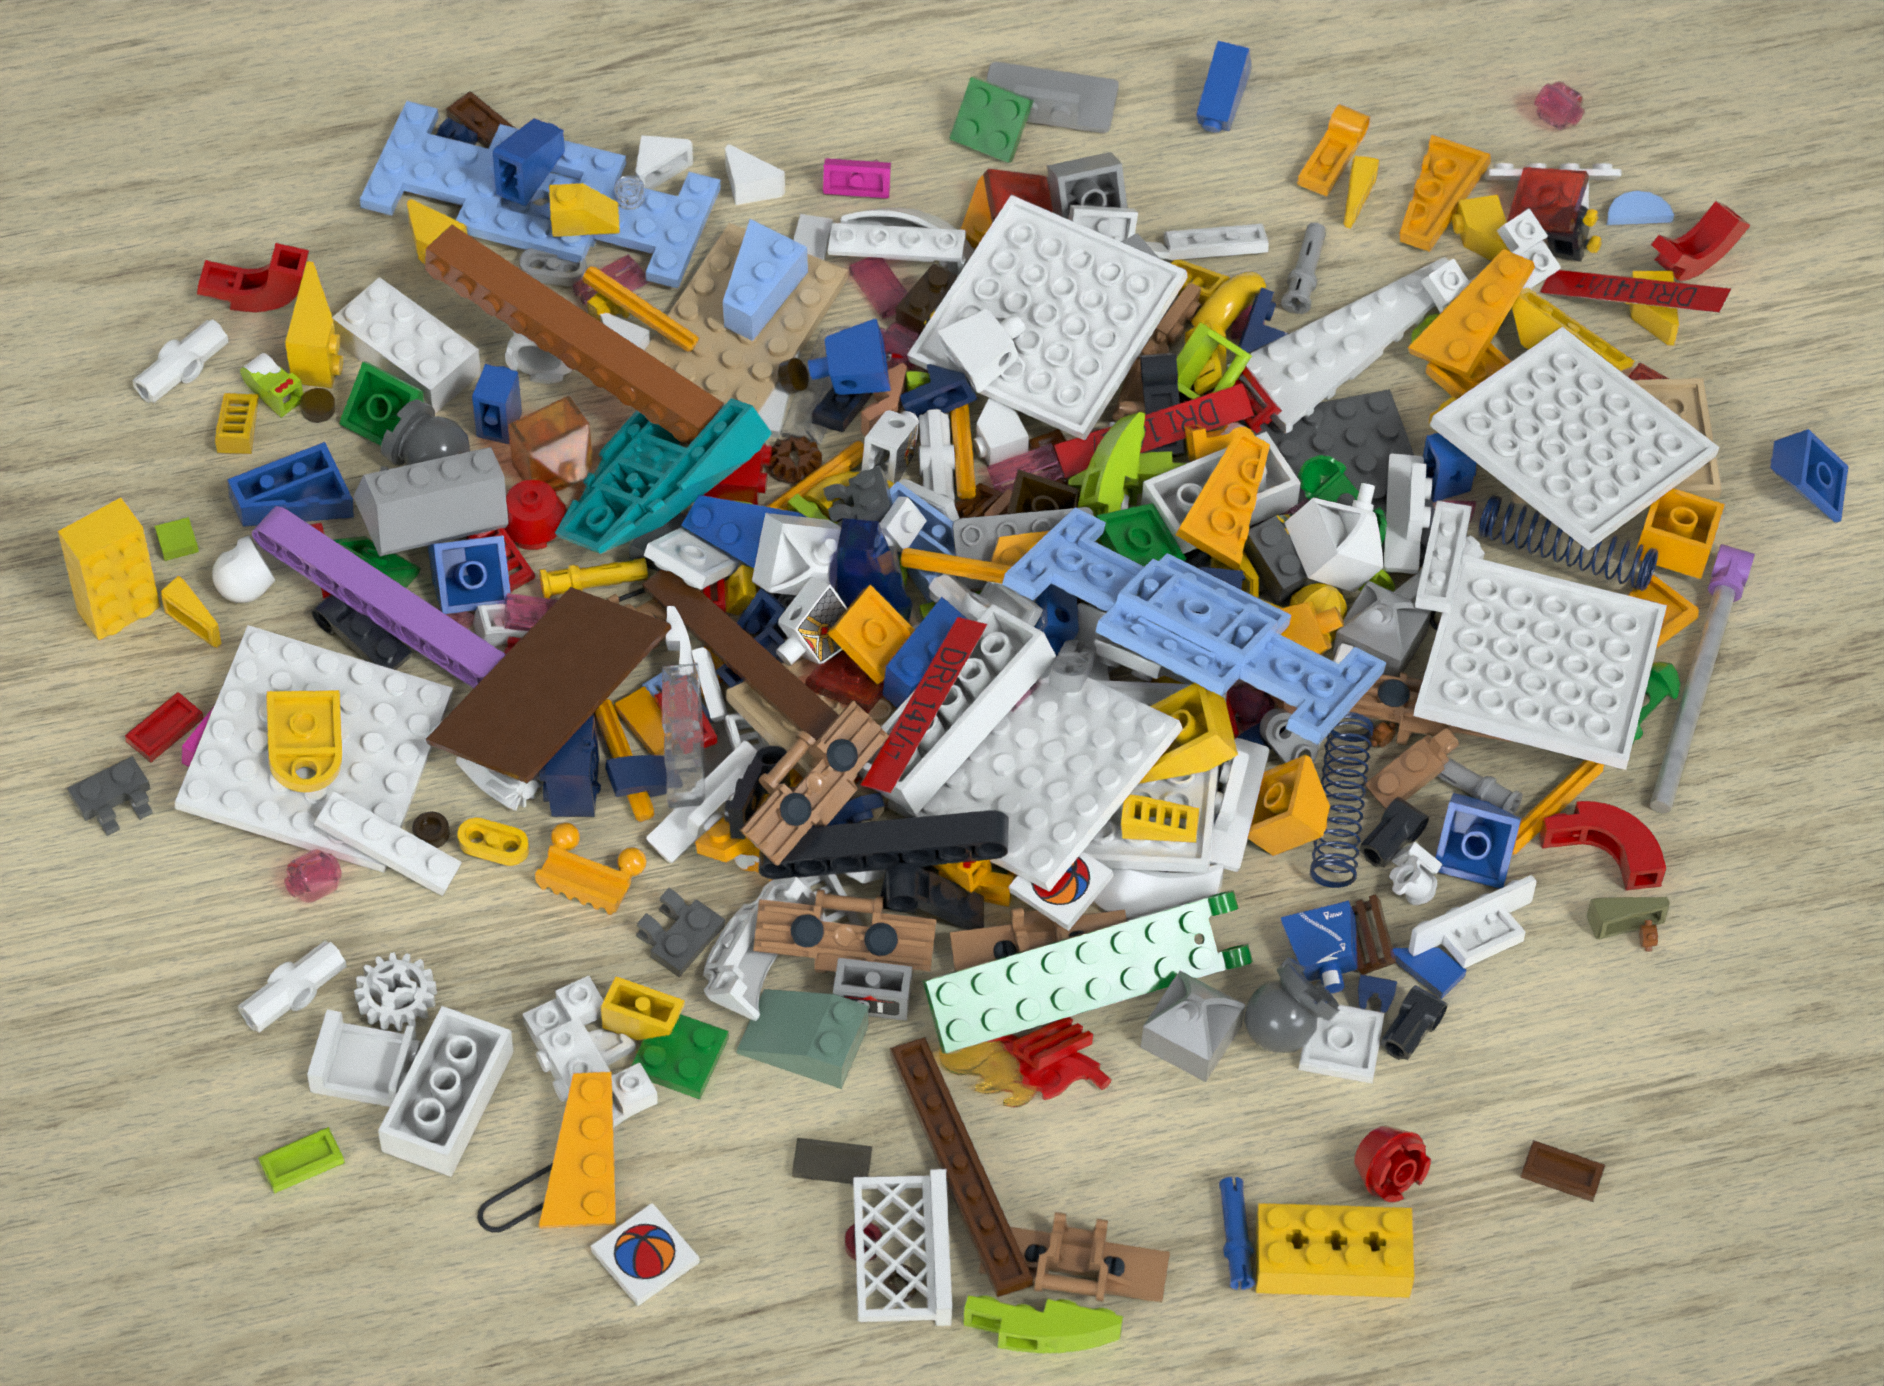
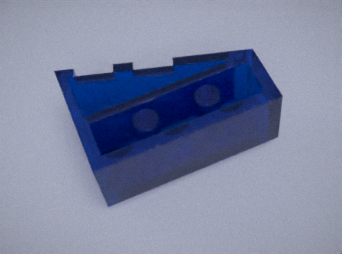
M843 518L837 546L838 596L848 608L861 591L871 585L910 623L913 604L910 597H907L902 586V577L900 572H896L893 565L892 553L879 522Z

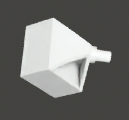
M1361 483L1357 501L1353 500L1352 506L1312 498L1284 522L1309 579L1355 592L1383 568L1380 533L1377 518L1373 512L1374 505L1371 504L1375 486Z
M765 513L752 582L769 593L798 595L808 580L814 577L831 584L833 589H835L846 530L830 520Z

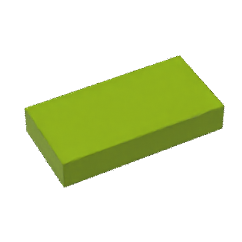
M329 1127L258 1157L274 1194L345 1163L344 1157Z

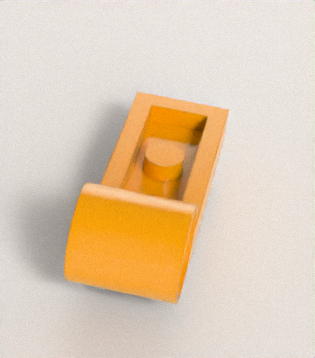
M1338 104L1330 118L1328 130L1300 172L1297 185L1327 197L1363 140L1370 124V116Z

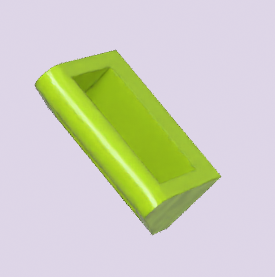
M1200 322L1176 358L1178 391L1192 400L1201 397L1190 390V388L1219 344L1235 353L1236 357L1212 393L1232 387L1252 355Z

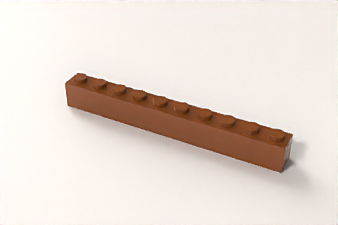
M454 225L448 227L426 247L425 271L432 278L444 282L453 288L458 295L468 298L480 306L488 315L495 316L506 323L514 332L522 334L536 343L541 350L549 352L563 361L568 368L577 370L589 378L594 385L604 388L616 396L624 405L633 407L645 415L650 422L658 424L672 433L677 440L690 445L724 406L722 401Z

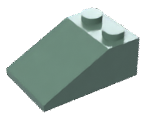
M764 989L759 999L760 1016L757 1021L750 1019L737 1048V1054L842 1089L868 1030L869 1006L835 994Z

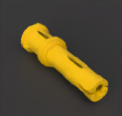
M645 558L582 568L575 564H569L567 569L546 571L545 568L539 569L540 586L544 600H550V597L554 595L564 594L570 587L583 591V589L648 580Z

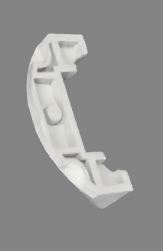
M879 208L844 215L841 218L842 224L957 230L937 216L910 208ZM966 238L962 262L939 261V265L944 268L947 266L948 271L959 276L974 253Z
M1217 863L1210 866L1209 873H1169L1154 870L1110 868L1113 870L1114 877L1091 905L1101 913L1125 910L1126 920H1130L1220 893L1224 865Z
M797 877L776 879L769 882L762 888L759 897L750 904H744L722 930L717 942L710 951L703 976L709 981L708 985L704 988V992L711 1001L754 1021L758 1020L760 1016V991L765 977L778 955L776 953L753 951L759 899L815 905L816 896Z

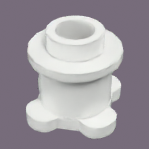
M1412 856L1400 867H1395L1389 875V878L1394 883L1393 892L1397 895L1405 893L1407 901L1412 905L1429 902L1434 897L1437 888V879L1430 873L1426 874L1420 868L1421 860L1417 856Z

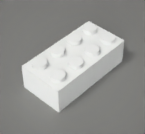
M380 277L332 317L335 334L340 335V346L361 362L367 361L423 391L424 403L431 405L435 413L481 374L479 349Z
M1267 432L1256 436L1270 444L1249 527L1296 508L1301 482ZM1227 448L1143 482L1141 505L1151 503L1155 505L1183 554L1197 547L1175 534Z
M441 1006L378 1130L382 1152L452 1177L514 1052L511 1030Z

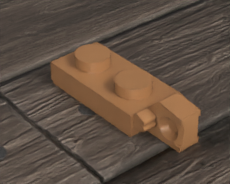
M1189 283L1159 322L1153 336L1144 346L1140 355L1168 353L1169 344L1175 345L1184 332L1185 323L1188 320L1192 321L1202 307V304L1199 303L1200 287L1193 283Z
M1445 728L1433 738L1427 735L1372 777L1365 787L1385 810L1397 797H1401L1406 801L1445 770L1444 765L1449 761L1447 754L1459 746L1457 738L1448 728Z

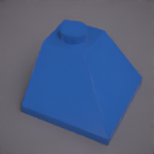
M1809 429L1775 440L1770 468L1835 523L1840 522L1843 512L1848 465Z
M504 535L428 545L432 582L441 612L450 614L474 611L479 605L512 603Z
M1453 793L1449 801L1435 859L1442 863L1438 872L1500 889L1503 888L1521 818L1490 802Z

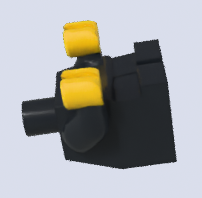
M1578 205L1576 208H1565L1552 220L1546 234L1548 235V248L1554 257L1581 262L1584 257V249L1591 253L1599 251L1602 245L1601 237L1594 235L1590 240L1587 239L1589 227H1593L1598 220L1597 210L1588 209L1584 205Z

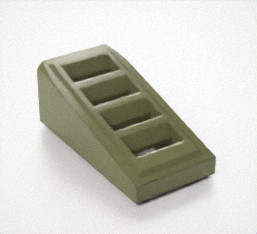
M1668 897L1595 898L1590 900L1587 919L1596 940L1639 930L1640 925H1645V920L1647 919L1652 920V924L1656 925L1664 923L1670 902Z

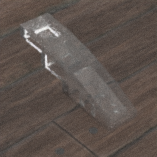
M698 663L662 666V726L664 729V762L667 769V803L669 808L700 806L705 801V768Z

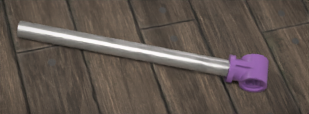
M1724 544L1720 545L1711 574L1713 578L1710 579L1708 591L1712 595L1711 603L1650 802L1651 809L1658 813H1669L1671 811L1733 602L1740 600L1742 597L1743 586L1745 587L1755 556L1754 553Z

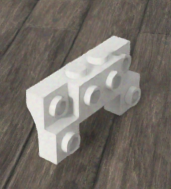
M1527 209L1497 230L1512 253L1534 262L1535 269L1523 289L1528 287L1532 290L1534 286L1561 269V266L1543 241L1548 235L1530 209ZM1453 258L1430 273L1421 282L1441 314L1477 276L1468 280Z
M586 976L556 990L555 999L523 1013L524 1026L539 1050L536 1052L538 1062L545 1073L551 1071L555 1078L553 1086L561 1102L568 1099L573 1073L611 1072L584 1026L602 1018L601 1005L604 1000L590 976ZM640 1063L612 1075L613 1128L632 1115L658 1103L657 1091Z

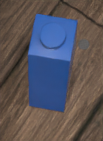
M1217 41L1196 113L1198 124H1201L1203 129L1215 133H1220L1221 130L1230 132L1252 69L1249 48Z
M533 118L497 145L492 151L496 195L526 207L565 152L564 130L552 123H546Z

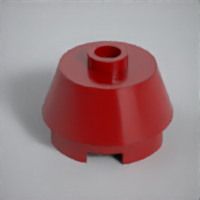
M533 479L521 481L515 484L506 495L508 525L504 529L510 538L518 543L519 548L526 550L546 548L547 542L557 537L555 532L567 512L566 505L547 483Z
M1385 1125L1377 1127L1365 1136L1356 1150L1354 1163L1368 1192L1374 1197L1393 1203L1405 1199L1401 1193L1409 1189L1414 1182L1419 1186L1422 1184L1429 1172L1431 1158L1426 1155L1425 1147L1427 1146L1418 1134Z

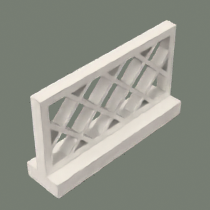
M946 1169L930 1170V1176L854 1177L858 1322L935 1320V1326H951L952 1293ZM906 1188H922L923 1198L913 1208L899 1197ZM862 1189H878L886 1198L875 1208H872L862 1199ZM891 1202L895 1203L906 1213L895 1225H892L880 1214ZM922 1208L924 1217L918 1213ZM862 1210L868 1214L864 1219ZM873 1219L888 1231L876 1243L863 1233V1229ZM911 1219H914L924 1228V1233L915 1242H912L899 1231ZM893 1236L908 1248L896 1260L881 1249ZM924 1242L925 1252L921 1248H919ZM864 1245L869 1248V1250L865 1254ZM913 1253L926 1263V1268L916 1277L900 1265ZM874 1254L889 1265L877 1278L864 1268V1264ZM894 1270L909 1282L897 1296L882 1284L883 1280ZM925 1278L927 1287L921 1283ZM865 1279L870 1283V1285L866 1289ZM916 1287L927 1298L928 1308L912 1309L902 1300ZM876 1289L890 1300L883 1309L866 1310V1298Z

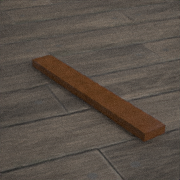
M662 569L642 584L644 591L666 611L667 606H675L686 629L799 731L807 732L817 741L839 716L838 713L698 588L687 585L683 578L671 571Z
M923 1037L890 1048V1056L940 1169H946V1183L996 1297L998 1298L1033 1286V1277L926 1038Z

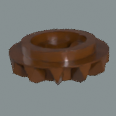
M790 433L787 439L781 440L777 438L775 445L772 447L771 463L768 468L776 478L784 482L799 483L821 467L822 452L818 449L817 442L808 441L805 435L801 438H794ZM791 451L797 452L799 457L798 466H795V463L792 462L790 457Z

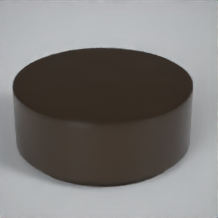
M791 358L780 363L778 379L782 388L790 394L804 391L809 384V374L805 364L798 358Z
M324 388L310 389L302 395L300 400L302 415L311 422H325L334 415L336 410L333 394Z
M425 812L419 815L413 822V835L428 844L439 848L448 841L450 835L449 823L442 814L438 812Z

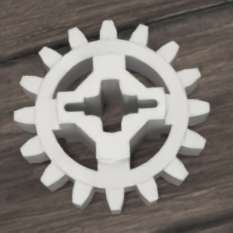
M393 952L390 953L389 961L384 962L378 956L376 957V967L373 968L369 965L363 967L365 977L357 976L358 989L354 990L356 1002H359V1013L361 1015L367 1014L370 1025L379 1020L382 1030H386L389 1024H395L398 1032L402 1030V1023L408 1022L410 1026L416 1027L415 1018L417 1016L423 1019L428 1018L426 1007H435L434 995L437 994L436 982L433 981L432 970H424L423 960L419 959L412 964L410 954L406 953L402 960H397ZM375 1002L382 1003L381 1007L377 1005Z

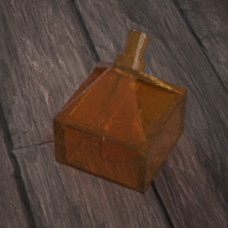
M569 395L508 424L512 466L523 481L531 479L540 480L550 485L557 492L583 481L588 472L591 471L593 459L590 423Z

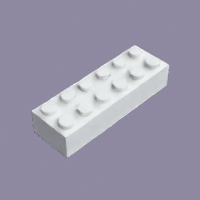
M994 604L978 619L977 622L988 625L892 793L874 789L915 815L1056 659V655L1044 632ZM914 691L882 725L881 728L888 735L893 730ZM884 743L858 772L863 780Z

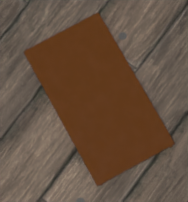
M570 587L426 738V742L430 746L528 784L672 629L671 624Z

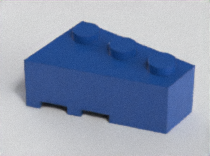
M325 442L227 479L229 499L243 527L257 526L275 506L287 509L305 522L354 518L353 498Z
M698 495L681 526L755 568L765 513L798 517L806 516L793 511Z
M943 597L940 598L886 666L883 696L897 709L917 688L957 617L967 619Z

